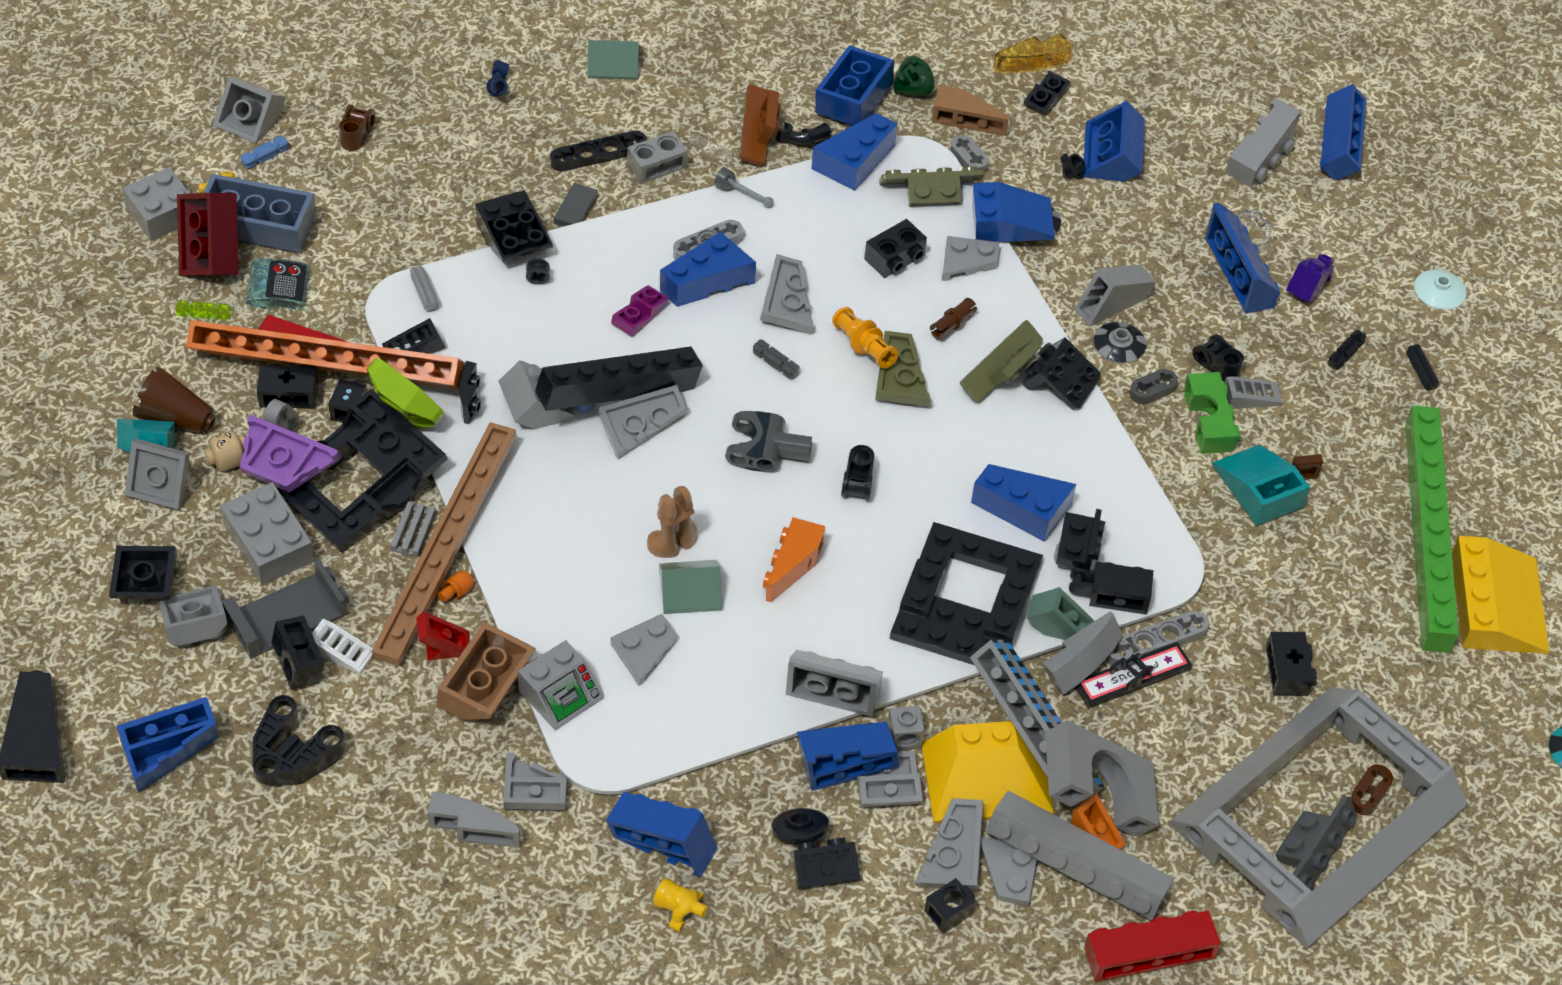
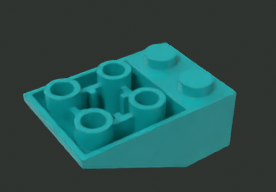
M1260 444L1212 463L1256 526L1301 509L1305 505L1310 490L1309 484L1295 466Z

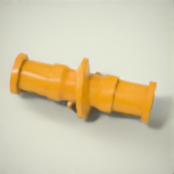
M843 307L835 312L832 323L837 329H842L850 338V346L857 354L867 353L875 358L878 366L883 369L891 367L896 362L899 355L898 350L894 346H889L885 343L883 332L880 328H877L874 321L858 319L850 307Z

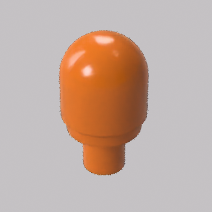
M458 571L444 583V589L437 593L439 600L445 603L456 594L457 596L454 599L466 595L474 586L473 576L467 571Z

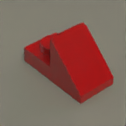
M425 611L416 617L419 642L426 644L428 661L460 657L470 642L467 629Z

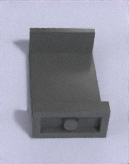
M319 558L313 560L315 574L239 608L233 596L222 601L226 620L250 659L274 649L271 640L276 621L304 615L310 630L313 631L322 619L333 622L347 615L346 604L349 603L348 596L343 587L338 588L334 583L336 579L329 566L324 567Z

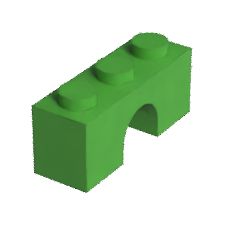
M1220 372L1187 374L1184 394L1189 411H1204L1211 415L1199 417L1195 434L1201 454L1233 452L1236 442L1240 440V430L1238 425L1234 424L1233 406L1228 404V389L1226 383H1222Z

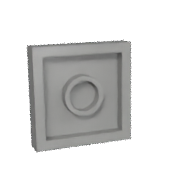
M135 439L131 444L125 495L173 509H180L183 505L190 453Z

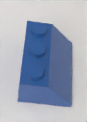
M1127 100L1086 121L1084 162L1086 167L1083 171V177L1124 182L1142 173L1145 118Z

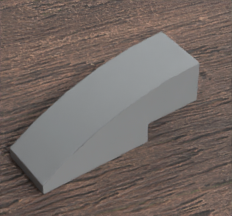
M1111 611L1064 640L1062 644L1065 649L1042 663L1052 684L1063 695L1093 673L1105 661L1122 638V631Z
M432 791L428 808L429 827L457 830V838L460 842L520 848V828L506 817L472 800Z

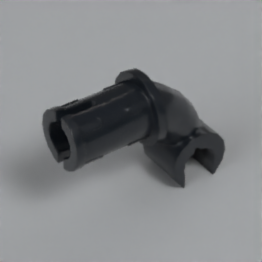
M784 122V130L778 129L776 141L782 144L793 143L812 148L817 142L831 138L832 135L830 134H832V131L827 123H822L814 128H804L801 132L793 131L792 124Z

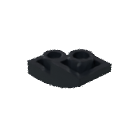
M1049 71L1040 85L1036 83L1025 99L1024 105L1046 115L1071 87V81Z
M470 361L465 362L460 378L461 413L465 424L470 423L473 415H477L481 407V399L478 398L480 375H477V363Z

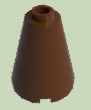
M157 366V372L152 370L137 397L141 398L140 406L134 405L132 415L140 420L175 422V428L202 433L204 429L209 431L216 419V415H213L214 408L165 369Z

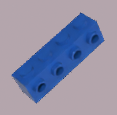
M1354 84L1327 95L1320 166L1323 172L1328 173L1333 180L1348 177L1361 170L1367 99Z

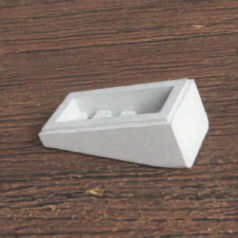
M322 619L312 632L323 658L361 675L373 658L371 653L372 647L326 619ZM336 641H339V643H338V645L335 647V649L332 648V646L334 645V643H335ZM347 646H350L351 648L346 653V655H343L342 653L347 648ZM358 651L362 652L357 661L354 662L352 659Z

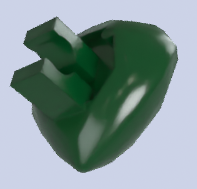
M907 56L900 64L896 73L894 92L908 96L931 94L935 87V82L930 66L917 56Z

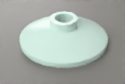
M1444 270L1425 271L1416 278L1414 283V290L1418 298L1428 306L1436 309L1448 310L1456 308L1464 302L1467 295L1464 283L1454 274Z

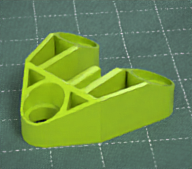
M375 358L366 369L375 387L374 391L379 395L381 401L397 410L417 429L435 426L444 415V411L424 391L385 361Z

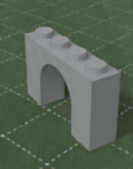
M1068 720L1059 723L1054 728L1045 732L1049 797L1072 807L1094 795L1093 766L1103 775L1111 790L1114 821L1117 829L1132 836H1140L1159 826L1152 761Z

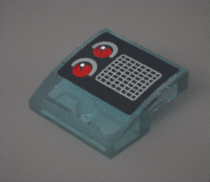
M283 259L253 260L251 263L246 304L264 309H273L276 304L294 310H302L305 305L309 264Z

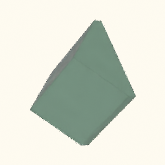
M588 40V78L638 80L639 42Z
M717 560L659 563L663 614L722 611L720 565Z

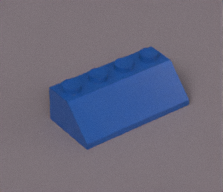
M1214 203L1205 239L1245 314L1275 308L1277 298L1280 295L1279 286L1273 281L1267 264L1263 263L1259 256L1258 248L1252 243L1247 227L1241 223L1236 214L1220 203Z

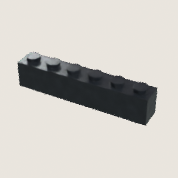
M692 346L547 366L542 367L535 392L545 411L629 399L675 385L678 386L679 391L695 388L703 365Z

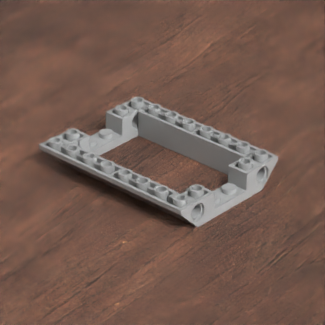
M1330 687L1175 816L1169 824L1214 865L1223 857L1226 858L1265 894L1261 907L1308 949L1466 808L1468 803L1452 768L1360 690ZM1334 723L1354 745L1363 737H1366L1403 768L1406 773L1401 785L1414 796L1417 794L1419 797L1311 891L1228 817L1227 814Z

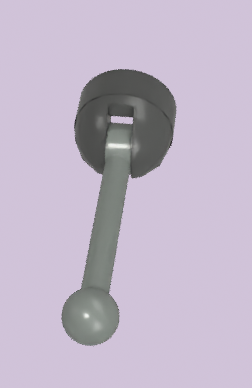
M725 167L720 169L715 178L714 185L721 189L728 190L735 187L762 201L766 207H771L774 203L771 197H764L737 183L735 174Z

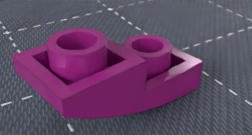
M647 285L631 295L629 305L612 315L611 324L633 336L663 309L669 298Z

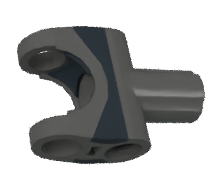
M740 411L733 416L732 427L752 440L729 445L726 449L725 458L730 464L740 468L759 472H773L777 469L779 457L809 461L813 437L784 433L786 422L778 414L762 411ZM745 420L748 421L749 424H743L739 421ZM733 453L740 454L743 457L734 456Z

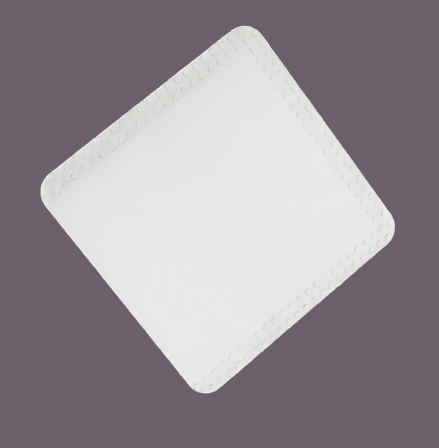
M896 136L894 148L855 191L812 170V159L736 180L737 183L764 197H771L774 201L771 207H766L762 201L735 187L724 190L717 186H711L546 231L553 244L552 248L502 261L492 251L491 247L421 265L424 267L438 299L439 306L436 310L426 311L410 276L411 268L386 277L374 287L368 296L365 306L366 321L376 346L383 347L382 343L430 318L446 346L430 354L456 357L464 362L477 363V375H480L478 398L481 399V407L479 413L473 415L469 424H465L462 419L460 390L415 384L444 411V415L435 426L418 430L446 453L448 458L431 474L445 508L488 424L491 422L516 429L517 437L462 543V548L497 629L536 648V651L526 665L567 640L585 660L603 695L601 701L557 730H554L529 703L556 767L574 785L598 794L627 793L797 736V731L815 730L861 715L786 695L788 662L790 656L796 650L811 651L820 656L842 659L851 664L870 666L876 670L883 671L881 690L875 710L981 675L975 665L890 639V632L899 612L900 602L916 561L920 558L933 522L1043 555L1027 605L1022 612L1012 643V647L1021 661L1064 647L1062 644L1064 640L1043 635L1026 619L1032 595L1060 587L1094 621L1111 611L1119 627L1122 628L1178 609L1187 604L1199 591L1204 577V561L1201 552L1097 384L1082 406L1076 410H1073L1046 382L1028 390L1022 382L1028 375L1026 370L1029 366L1018 369L1020 375L1009 384L1004 381L995 386L977 403L972 400L960 385V381L1025 320H1028L1043 338V341L1040 343L1041 348L1049 342L1053 344L1064 337L1068 340L1069 338L1009 242L999 243L996 269L985 272L978 271L968 276H965L963 272L951 275L950 280H942L947 236L975 239L972 182L960 181V204L916 206L908 205L907 184H879L881 175L885 174L887 170H901V173H911L913 169L923 168L926 169V172H936L938 168L949 167L952 168V171H962V166L955 155L940 143L919 136ZM908 219L927 237L925 255L919 261L905 266L900 272L883 278L864 260L866 241ZM726 220H736L743 226V238L737 246L756 261L755 284L747 286L746 283L733 286L732 291L725 293L723 290L709 294L708 298L678 307L668 299L663 309L633 336L611 324L612 315L629 305L631 295L649 285L660 292V270L675 261L673 258V245L677 240ZM776 254L800 260L803 263L807 285L806 295L811 308L810 318L813 320L814 325L812 334L760 320ZM532 259L547 261L550 265V279L548 282L536 285L527 281L526 264ZM965 298H971L976 303L973 307H977V311L966 318L961 327L952 329L942 339H936L931 334L935 329L930 330V326L942 318L946 310L956 307ZM850 307L858 319L874 321L877 328H880L883 332V339L885 331L912 334L919 357L921 373L924 374L927 393L929 392L931 399L930 407L875 400L880 367L876 363V359L867 353L857 354L850 346V338L842 329H837L833 325L832 319L838 309ZM759 339L764 340L770 344L769 348L771 346L787 356L789 358L788 361L792 360L800 366L798 375L793 379L788 378L783 374V370L782 372L778 371L764 361V357L760 358L754 354L753 345ZM409 343L405 344L406 349L410 347ZM692 346L703 365L695 388L680 391L687 407L686 414L619 459L616 458L601 422L598 407L623 400L596 403L594 408L588 412H579L573 408L576 416L572 420L532 429L514 421L498 382L519 360L542 368ZM1040 349L1034 354L1036 360H1038L1040 357V355L1038 354ZM740 411H762L782 416L786 422L784 433L813 437L809 461L779 457L777 469L773 472L752 471L730 464L725 458L727 447L732 444H739V442L752 440L732 427L733 416ZM745 420L739 421L743 424H749V422ZM857 445L869 446L874 451L873 480L869 500H865L862 496L849 494L846 497L841 496L849 453ZM733 453L734 456L743 457L740 454ZM992 464L1075 483L1076 489L1073 502L1067 512L1094 517L1096 509L1102 510L1100 520L1105 521V527L1097 562H1111L1117 565L1137 566L1154 570L1152 595L1147 615L1089 606L1090 597L1075 595L1069 591V584L1072 582L1070 572L1075 568L1064 569L1059 567L1054 561V553L1057 544L1060 542L1065 515L1044 542L972 504L974 482L987 465ZM679 486H685L692 496L695 513L690 517L697 527L696 541L690 549H683L678 545L679 554L676 557L661 558L654 556L647 548V538L652 531H661V524L657 515L660 497L668 494L671 498H674V489ZM792 517L826 526L824 544L816 565L774 601H766L767 589L762 588L766 572H772L774 566H771V561L775 549H781L780 537L783 528H789ZM951 558L937 596L991 613L1005 574ZM702 560L718 561L721 574L722 611L663 614L659 563ZM1092 560L1090 570H1094L1096 560ZM663 614L677 634V641L669 651L663 654L660 663L656 667L653 666L647 673L644 683L638 686L611 646L610 637Z

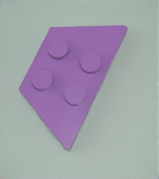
M250 414L247 420L249 431L248 436L244 438L243 447L245 451L241 457L240 468L244 474L268 484L273 482L275 487L291 492L339 461L342 456L336 449Z

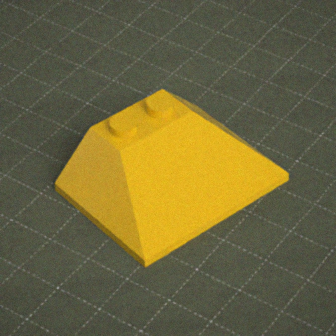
M1011 721L953 725L922 743V755L933 823L942 822L952 798L983 800L982 820L991 819L994 809L1008 790L1054 814L1052 798L1049 797L1048 777Z

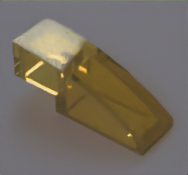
M1062 33L1042 42L1034 36L996 52L993 70L996 73H1026L1057 67L1070 62L1073 45Z

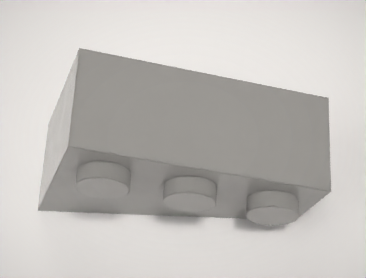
M1274 98L1270 103L1269 114L1266 117L1261 115L1257 120L1259 127L1252 135L1247 133L1229 157L1226 174L1250 188L1257 181L1262 182L1267 176L1268 170L1271 167L1276 168L1284 153L1289 154L1295 144L1293 137L1301 111L1277 98Z

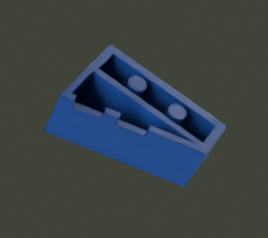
M877 113L814 146L811 169L855 191L894 148L898 124Z
M720 231L660 270V292L678 307L708 298L709 294L720 290H723L724 293L732 291L733 286L746 283L747 286L755 284L756 261Z
M207 697L117 725L120 742L138 793L219 738L216 721Z

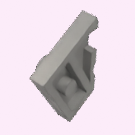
M947 236L942 280H950L951 275L963 272L965 276H968L978 271L985 272L996 269L1000 242Z
M663 614L610 637L611 646L638 686L644 683L647 673L653 666L656 667L660 663L663 654L669 651L677 641V634Z
M507 753L503 799L504 809L566 810L567 777L556 772H548L544 767L535 763L528 765L517 760L515 754Z
M981 836L980 850H982L986 861L988 875L993 882L996 899L1028 907L1037 859L1004 841Z

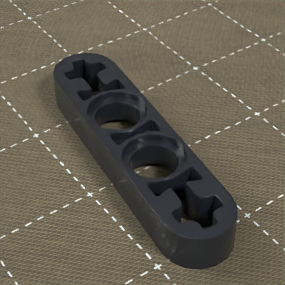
M629 131L559 147L551 152L550 164L554 170L563 172L627 157V147L635 144L632 141L640 143L646 141L647 138L641 131ZM608 146H614L617 148V150L609 152L606 151L605 148ZM583 152H590L593 155L590 157H582L580 154Z

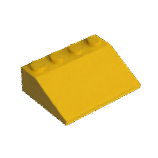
M1458 536L1452 550V561L1462 648L1549 654L1536 558L1487 537Z

